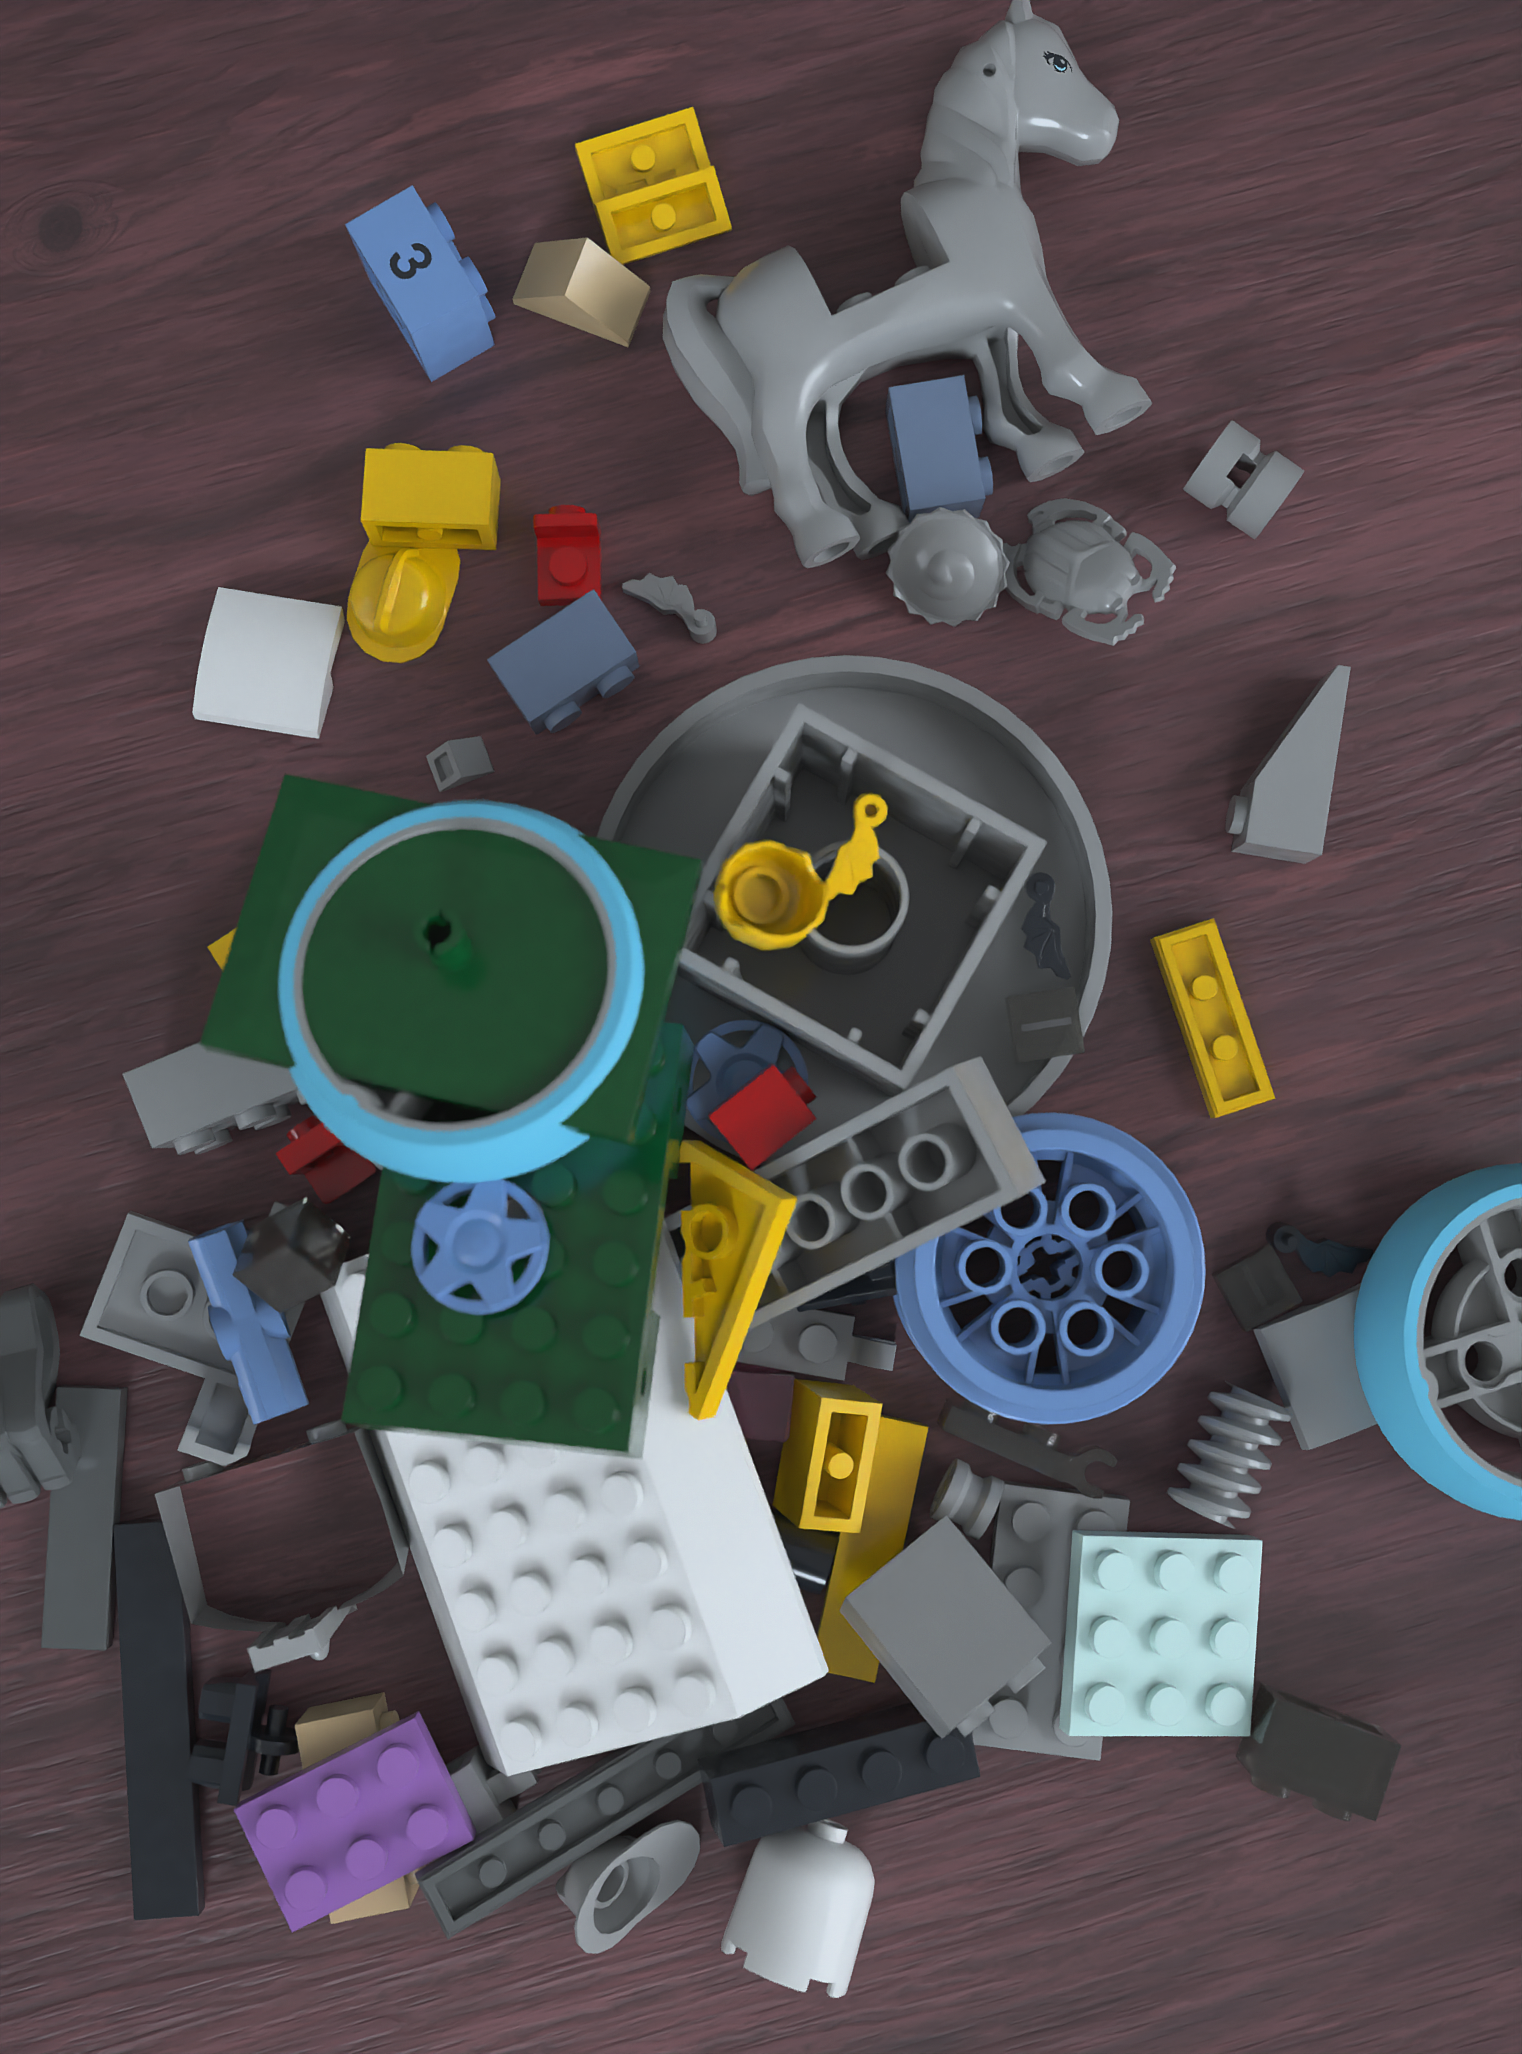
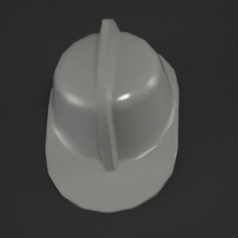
M680 1820L662 1823L638 1839L632 1836L616 1835L572 1862L570 1868L557 1881L555 1888L559 1898L576 1916L574 1926L576 1943L584 1952L599 1954L612 1948L640 1920L666 1901L685 1882L695 1866L700 1851L699 1833L691 1823Z

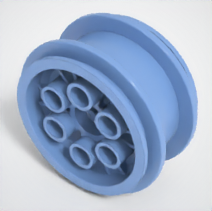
M1051 1112L1014 1116L1012 1118L1037 1166V1160L1062 1162L1055 1201L1046 1200L1042 1193L1041 1185L1027 1192L1032 1198L1034 1208L1030 1220L1019 1227L1009 1226L1002 1218L1000 1206L983 1215L993 1224V1227H990L986 1235L987 1238L957 1227L896 1257L895 1280L898 1295H893V1300L905 1331L916 1349L938 1376L969 1401L1006 1418L1028 1423L1067 1424L1090 1420L1115 1411L1143 1395L1164 1376L1184 1350L1194 1330L1204 1294L1205 1253L1201 1230L1191 1203L1176 1177L1150 1149L1129 1134L1109 1124L1074 1114ZM1089 1191L1097 1198L1100 1204V1214L1092 1226L1079 1229L1072 1223L1069 1217V1205L1071 1199L1077 1193ZM1128 1211L1136 1231L1108 1241L1105 1232L1111 1227L1113 1221ZM1052 1234L1058 1235L1059 1237L1052 1239ZM990 1247L995 1251L999 1259L998 1273L988 1283H972L966 1275V1260L970 1253L977 1248ZM1036 1248L1049 1255L1066 1251L1058 1256L1057 1260L1049 1266L1050 1272L1053 1275L1050 1279L1045 1280L1036 1274L1018 1278L1026 1273L1027 1269L1035 1263L1032 1252ZM1122 1250L1131 1259L1132 1273L1126 1283L1119 1287L1111 1288L1103 1279L1102 1265L1108 1255L1114 1251ZM1079 1264L1078 1277L1076 1279L1071 1276L1072 1269ZM1064 1285L1070 1288L1062 1296L1051 1299V1292L1060 1290ZM1033 1290V1296L1030 1295L1028 1292ZM982 1294L986 1295L993 1304L961 1329L954 1319L949 1306ZM1107 1295L1133 1304L1128 1317L1122 1325L1101 1307ZM1011 1308H1025L1031 1317L1032 1327L1025 1339L1017 1343L1003 1341L998 1330L1001 1316ZM1091 1309L1098 1320V1331L1095 1337L1082 1345L1073 1344L1066 1332L1070 1317L1076 1311ZM1045 1333H1053L1057 1366L1035 1367L1038 1348Z

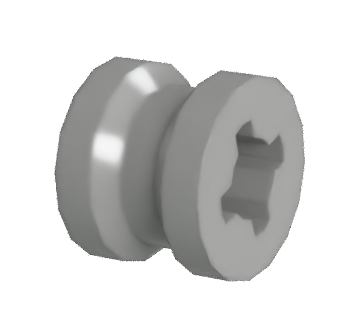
M956 1458L947 1469L937 1489L929 1516L940 1521L947 1515L951 1521L962 1526L965 1535L978 1540L986 1531L997 1510L1004 1490V1481L993 1475L982 1478L972 1473L968 1463Z

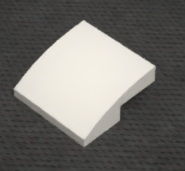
M218 587L199 663L192 711L194 718L319 739L334 687L330 672L345 624L342 607Z

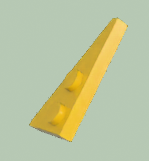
M683 1140L679 1152L680 1163H690L691 1210H681V1234L685 1240L686 1247L685 1255L682 1259L683 1317L694 1318L695 1361L684 1363L685 1391L689 1399L688 1414L697 1420H703L716 1416L798 1198L702 1141Z

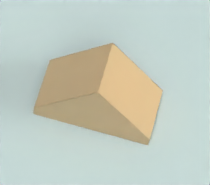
M589 238L535 243L512 300L517 306L629 347L651 289L647 283Z

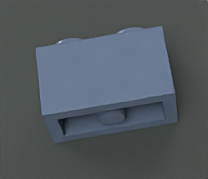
M964 375L889 387L885 413L902 510L908 521L911 523L916 514L931 513L939 507L951 511L965 509L974 518H979L986 499L985 496L993 494V478L989 458L987 456L978 458L975 435L982 434L981 408L977 396L968 397Z
M594 589L487 659L495 675L536 735L548 728L550 733L564 729L581 715L582 711L579 708L581 705L599 693L603 698L617 694L633 681L634 675L632 672L640 667L635 649Z

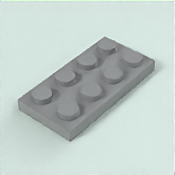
M1004 1481V1490L995 1512L989 1567L1052 1643L1037 1657L1045 1666V1669L1016 1694L1006 1684L988 1699V1702L996 1711L972 1731L974 1745L1100 1761L1103 1736H1069L1059 1728L1072 1531L1127 1532L1130 1500L1126 1496Z

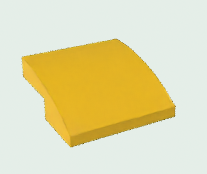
M694 107L575 144V151L609 255L622 265L732 231L715 168L710 165Z

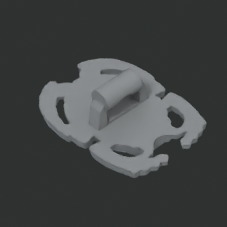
M1067 498L1045 502L1027 514L1028 522L1033 525V535L1028 538L1027 543H1018L1016 546L1003 543V553L1010 562L1005 572L1007 581L1005 590L1014 600L1036 614L1042 613L1055 620L1060 618L1065 608L1068 610V613L1063 616L1062 624L1069 631L1092 641L1112 646L1119 640H1125L1128 634L1135 633L1137 627L1144 625V616L1142 614H1134L1125 622L1128 617V599L1133 594L1148 591L1156 585L1152 592L1154 602L1164 600V594L1170 590L1169 584L1174 580L1173 573L1176 570L1173 562L1146 537L1132 532L1123 546L1119 541L1127 536V531L1118 522L1114 521L1110 514L1087 502ZM1063 518H1086L1094 520L1092 523L1083 520H1068L1066 522H1059L1055 524L1056 520ZM1136 554L1145 557L1152 566L1150 577L1147 579H1143L1135 567L1133 558ZM1017 567H1024L1027 583L1035 595L1029 596L1022 589L1017 578ZM1098 613L1105 615L1113 613L1117 616L1112 621L1104 624H1096L1084 619L1088 614Z

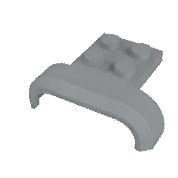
M275 1200L255 1251L260 1259L259 1263L267 1284L272 1283L277 1292L292 1337L319 1265L331 1242V1236L322 1217ZM130 1211L127 1214L79 1336L205 1378L177 1451L227 1466L247 1456L258 1424H253L240 1391L239 1381L232 1361L225 1359L210 1321L208 1306L211 1305L188 1243L190 1238L198 1236V1234Z

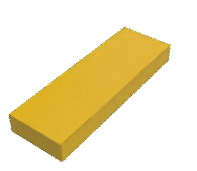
M1212 918L1150 939L1210 1118H1217L1275 1099L1215 919Z

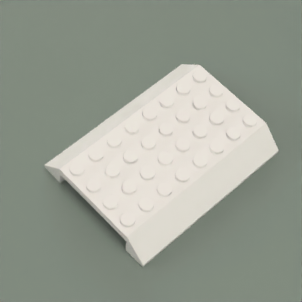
M530 1196L543 1214L542 1207L538 1200ZM517 1200L507 1201V1215L509 1218L530 1220L527 1212ZM664 1216L652 1309L660 1316L642 1459L368 1429L485 1762L507 1776L739 1718L825 1676L829 1671L727 1389H725L715 1417L697 1420L688 1414L689 1399L685 1391L684 1363L695 1361L694 1318L683 1317L682 1266ZM368 1254L315 1275V1281L348 1375Z

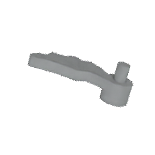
M648 573L642 580L632 579L623 583L622 589L625 594L649 603L663 615L676 614L685 622L690 636L695 642L705 644L715 638L717 628L712 613L704 609H697L695 611L693 598L687 585H678L673 576L659 578Z

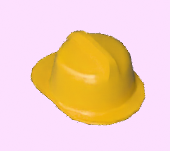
M369 540L362 553L347 605V622L352 637L365 653L383 662L405 663L421 657L436 644L444 627L459 578L461 560L458 550L449 548L372 546Z

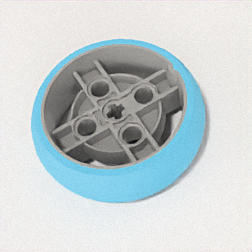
M486 800L441 802L399 815L371 829L348 845L319 874L295 912L286 936L279 972V1004L287 1043L296 1066L289 1069L291 1076L312 1111L347 1146L369 1160L407 1175L442 1182L473 1183L512 1177L542 1167L567 1154L590 1137L574 1133L559 1125V1123L565 1120L587 1099L590 1093L604 1079L623 1051L637 1018L642 995L644 967L638 926L630 902L607 863L590 844L577 835H584L583 833L550 815L515 804ZM476 829L497 832L518 838L551 855L567 868L588 894L598 913L608 952V981L603 1006L588 1041L576 1059L562 1075L530 1100L509 1111L472 1122L454 1124L420 1122L435 1103L434 1101L412 1097L401 1092L394 1093L354 1084L336 1075L319 1052L309 1031L302 1000V971L308 940L318 916L337 887L356 868L381 850L401 840L439 830Z
M1522 1163L1496 1165L1472 1171L1442 1184L1412 1204L1395 1221L1372 1256L1362 1279L1354 1318V1350L1361 1386L1375 1420L1394 1450L1423 1479L1453 1499L1478 1511L1515 1520H1522V1473L1498 1468L1479 1457L1456 1434L1446 1420L1441 1408L1457 1403L1469 1415L1488 1428L1501 1434L1518 1438L1522 1449ZM1457 1245L1463 1267L1452 1276L1443 1289L1435 1307L1431 1336L1423 1338L1425 1311L1430 1291L1443 1263ZM1509 1263L1513 1265L1517 1276L1516 1284L1512 1291H1509L1504 1279L1505 1269ZM1473 1345L1478 1353V1364L1475 1371L1470 1375L1465 1367V1355L1468 1348Z

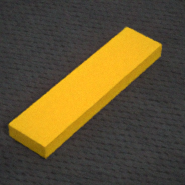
M882 1414L880 1416L860 1533L839 1532L818 1628L817 1639L829 1669L828 1673L875 1683L879 1660L839 1610L846 1596L903 1551L929 1428L927 1424Z

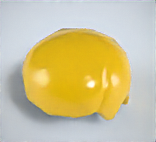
M772 840L743 844L720 865L713 892V900L720 920L734 938L757 949L770 950L795 945L823 921L830 896L829 883L823 882L818 877L807 852L793 847H786L784 844Z

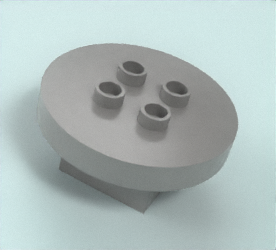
M841 655L814 657L778 664L751 673L713 691L685 710L662 730L637 758L619 785L603 817L596 837L702 860L703 872L664 1022L683 1024L695 1046L701 1037L721 1024L735 1020L760 1021L785 1033L801 1052L807 1068L808 1086L817 1096L807 1107L817 1119L762 1162L760 1166L769 1164L938 1073L979 1056L983 1059L1011 1116L1023 1115L1039 1101L1057 1080L1078 1049L1094 1016L1105 983L1112 934L1110 879L1100 838L1091 813L1077 786L1056 755L1030 727L1010 710L980 690L960 680L917 664L869 656ZM864 793H874L885 801L887 805L885 819L881 824L871 826L877 838L880 856L878 860L872 863L873 877L860 881L852 895L839 892L833 899L828 900L823 921L814 930L793 946L770 950L757 949L737 940L730 934L717 914L713 892L720 865L743 844L772 840L782 843L786 847L805 851L809 854L818 877L824 882L833 867L839 846L851 840L855 828L853 814L855 800ZM1034 872L1047 873L1055 882L1056 888L1050 904V918L1060 927L1061 949L1071 975L1068 980L1057 977L1051 969L1038 968L1034 954L1023 948L1026 935L1021 930V926L1026 913L1035 903L1034 900L1027 896L1024 885L1028 876ZM1071 1017L1072 1024L1022 1032L1021 1025ZM734 1031L721 1037L733 1045L741 1047L755 1031ZM781 1046L777 1060L778 1068L786 1071L789 1067L793 1066L795 1069L791 1056ZM700 1057L694 1070V1091L708 1081L710 1077ZM686 1108L684 1125L715 1146L740 1157L731 1144L720 1141L703 1130L694 1120L688 1108Z

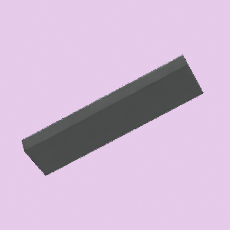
M66 1384L57 1387L56 1408H62L71 1423H76L80 1436L82 1456L75 1469L73 1481L60 1489L51 1490L41 1648L105 1651L113 1645L116 1597L113 1525L120 1522L128 1387Z

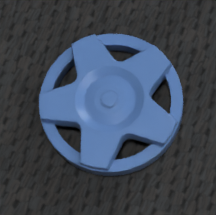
M735 1020L713 1028L695 1044L687 1108L703 1130L714 1138L729 1143L716 1125L708 1119V1112L771 1062L782 1074L784 1071L777 1066L781 1046L787 1050L796 1071L808 1085L807 1068L801 1052L785 1033L764 1022ZM734 1031H755L741 1047H737L721 1037ZM700 1057L710 1077L708 1081L694 1091V1070Z
M498 1179L473 1183L454 1182L438 1192L430 1201H427L415 1221L416 1226L412 1237V1259L416 1274L424 1288L436 1300L456 1311L468 1314H490L504 1310L516 1304L531 1291L545 1268L549 1252V1233L545 1218L529 1195L506 1180ZM471 1193L465 1207L457 1209L448 1206L456 1199ZM508 1196L521 1204L530 1220L511 1219L508 1217ZM429 1236L439 1245V1250L430 1263L428 1260ZM532 1254L526 1271L514 1284L511 1270L512 1263L519 1258ZM466 1283H472L483 1300H465L452 1296L449 1293Z

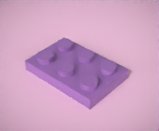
M419 1711L240 1801L234 1809L292 1932L473 1841L477 1833Z

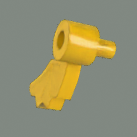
M864 793L854 802L855 828L851 840L839 846L833 867L824 882L829 883V900L833 899L839 892L852 895L860 881L873 877L872 863L878 860L880 856L877 838L871 826L881 824L887 815L885 801L874 793Z

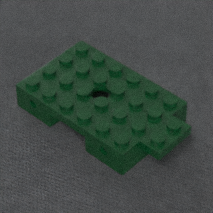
M663 1023L632 1145L590 1136L567 1154L542 1167L520 1175L503 1178V1180L516 1185L527 1195L538 1200L542 1207L549 1233V1252L541 1277L524 1298L504 1310L490 1314L463 1313L442 1304L424 1288L416 1274L412 1259V1237L416 1226L415 1221L426 1202L430 1201L438 1192L454 1182L414 1177L383 1166L342 1422L371 1430L635 1459L643 1458L660 1316L652 1309L668 1178L678 1179L679 1152L683 1140L694 1044L683 1024ZM435 1102L420 1122L454 1124L472 1122L495 1115ZM471 1193L456 1199L448 1206L457 1209L465 1207ZM429 1236L428 1260L430 1263L437 1254L439 1245ZM532 1254L519 1258L512 1263L511 1270L514 1284L526 1271ZM466 1283L449 1293L452 1296L465 1300H483L472 1283Z

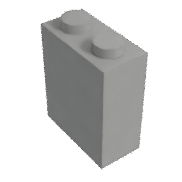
M947 1515L846 1596L839 1610L941 1739L956 1727L964 1737L976 1729L996 1711L988 1702L990 1697L1006 1684L1016 1694L1045 1669V1666L1037 1657L1052 1643Z

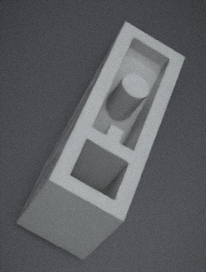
M1337 665L1319 681L1243 786L1240 796H1232L1225 824L1226 833L1234 834L1231 852L1306 864L1322 855L1351 667Z

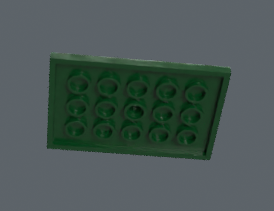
M284 774L200 1041V1045L210 1052L287 1069L296 1066L287 1043L279 1003L281 956L295 912L319 874L353 841L394 817L435 804ZM450 829L423 833L401 840L367 859L337 887L326 902L315 922L304 956L302 1000L305 1017L319 1052L334 1073L345 1080L358 1085L394 1093L401 1092L412 1097L498 1115L519 1106L546 1089L562 1075L588 1041L597 1023L607 988V945L598 913L588 894L567 868L551 855L518 838L497 832L476 829ZM577 834L590 844L607 863L629 900L638 926L644 970L642 995L637 1018L618 1060L587 1099L566 1119L560 1122L559 1125L574 1133L632 1145L702 876L703 864L702 860L698 858Z

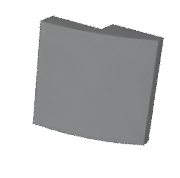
M1361 1283L1318 1304L1301 1306L1253 1329L1283 1405L1293 1415L1290 1422L1302 1450H1311L1378 1424L1370 1410L1361 1386L1354 1350V1318Z

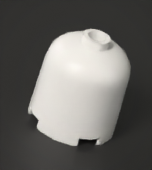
M825 1819L808 1824V1826H800L762 1837L755 1848L721 1942V1950L726 1954H734L736 1948L742 1949L747 1952L744 1968L786 1987L806 1992L809 1980L813 1979L828 1983L826 1992L830 1997L838 1998L846 1995L872 1901L875 1882L870 1862L856 1846L845 1841L848 1829L837 1822Z

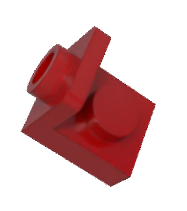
M558 505L549 508L548 514L533 515V529L537 537L538 601L540 606H569L593 589L603 602L601 529L597 514L586 513L585 508L576 505Z

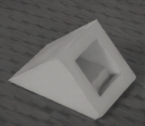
M481 736L447 741L426 756L439 792L495 772Z

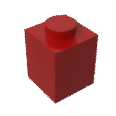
M771 1062L708 1112V1117L752 1171L817 1119L807 1107L817 1096L793 1066L781 1074Z

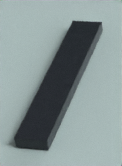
M162 1518L120 1521L113 1526L134 1920L199 1916L205 1908L199 1785L187 1779L191 1754L196 1744L190 1618Z

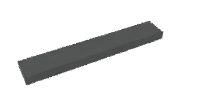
M782 1697L739 1718L621 1747L476 1835L473 1841L443 1855L415 1872L416 1880L445 1936L449 1939L700 1784L702 1779L698 1759L771 1740L795 1725V1722Z

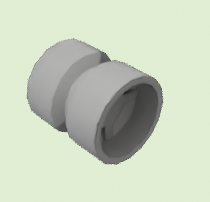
M1231 420L1183 490L1210 509L1223 505L1227 508L1226 520L1255 540L1284 502L1305 470L1277 451L1267 455L1261 453L1260 439ZM1234 466L1251 474L1241 489L1235 486L1232 480L1227 478Z

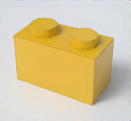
M393 443L387 445L385 449L366 448L361 522L371 545L496 550L501 480L494 454L466 445L453 446L448 451L421 450L416 446L405 443Z
M794 1379L773 1506L800 1529L860 1533L883 1404L854 1385Z

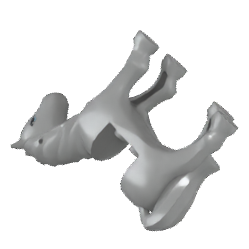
M1012 0L1005 20H999L978 41L962 47L957 53L951 68L943 74L934 90L933 104L927 116L925 136L920 152L921 170L914 179V188L904 192L901 198V216L905 235L917 268L901 276L895 283V287L875 296H872L869 292L853 296L837 309L836 314L831 315L806 263L796 249L789 245L749 264L736 276L699 274L680 278L671 284L663 314V341L674 371L696 405L723 432L734 447L739 463V484L744 494L754 496L772 489L774 511L793 535L795 551L802 565L806 568L817 567L831 562L852 548L857 558L861 560L877 557L888 552L887 550L897 541L898 529L910 524L901 506L878 499L865 483L855 475L841 445L838 422L842 404L863 381L899 366L942 359H972L978 371L984 407L982 428L990 443L1016 451L1020 468L1030 483L1046 479L1061 472L1076 462L1085 452L1071 430L1049 422L1033 407L1025 395L1018 371L1017 352L1019 334L1033 351L1041 371L1042 384L1048 393L1081 405L1085 418L1096 435L1109 433L1128 424L1142 415L1152 405L1150 398L1136 378L1120 374L1100 365L1085 350L1065 319L1046 277L1043 251L1035 218L1024 202L1020 189L1018 152L1045 153L1076 166L1099 164L1108 156L1116 141L1119 118L1115 106L1087 80L1078 67L1061 29L1057 25L1033 14L1030 0ZM718 299L716 316L714 317L707 311L706 307L711 301Z

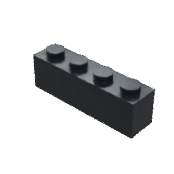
M912 1702L698 1759L710 1824L723 1847L981 1777L972 1732L964 1737L956 1727L941 1739Z

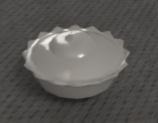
M939 507L931 513L916 514L910 524L898 529L897 541L887 550L891 562L886 574L894 582L893 596L905 601L909 614L922 615L930 625L945 622L952 627H956L964 620L978 621L984 610L996 607L998 594L1007 587L1005 572L1010 562L1003 553V540L991 531L987 521L974 518L965 509L951 511Z

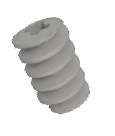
M1226 1382L1232 1388L1230 1393L1210 1392L1208 1395V1399L1222 1412L1220 1417L1201 1415L1197 1421L1211 1435L1210 1441L1189 1439L1187 1444L1201 1459L1200 1464L1179 1463L1177 1470L1191 1483L1189 1489L1169 1487L1167 1494L1174 1501L1192 1511L1236 1529L1227 1518H1249L1251 1514V1509L1237 1496L1238 1493L1259 1494L1262 1488L1260 1483L1248 1473V1469L1269 1470L1272 1465L1271 1460L1258 1449L1259 1444L1278 1446L1282 1442L1281 1436L1268 1425L1269 1420L1291 1421L1293 1415L1284 1407Z

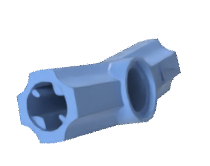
M244 1220L228 1223L190 1238L188 1243L211 1305L208 1306V1313L217 1342L225 1359L232 1361L239 1381L238 1385L253 1424L267 1421L308 1405L309 1401L287 1341L288 1338H291V1333L283 1307L273 1284H267L259 1263L260 1259L257 1256Z

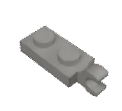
M796 1307L748 1330L736 1362L844 1381L847 1362L893 1371L897 1345L895 1341L852 1334L855 1315L823 1309L798 1312Z

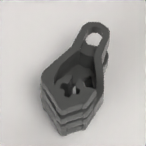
M34 1283L5 1291L0 1297V1508L6 1505L7 1497L12 1504L25 1503L39 1496L41 1486L45 1490H55L67 1486L73 1481L75 1469L82 1456L80 1436L76 1423H71L62 1408L57 1409L56 1406L48 1408L56 1389L60 1359L59 1336L50 1299Z

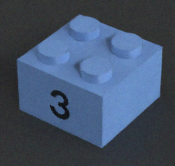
M412 185L345 224L369 280L431 382L495 345L488 322L495 319L496 316L485 296L488 292L485 283L472 260L468 256L464 259L461 258L452 241L455 239L454 233L436 202L425 207Z

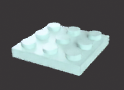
M1073 1530L1059 1728L1069 1736H1250L1263 1540L1252 1535Z

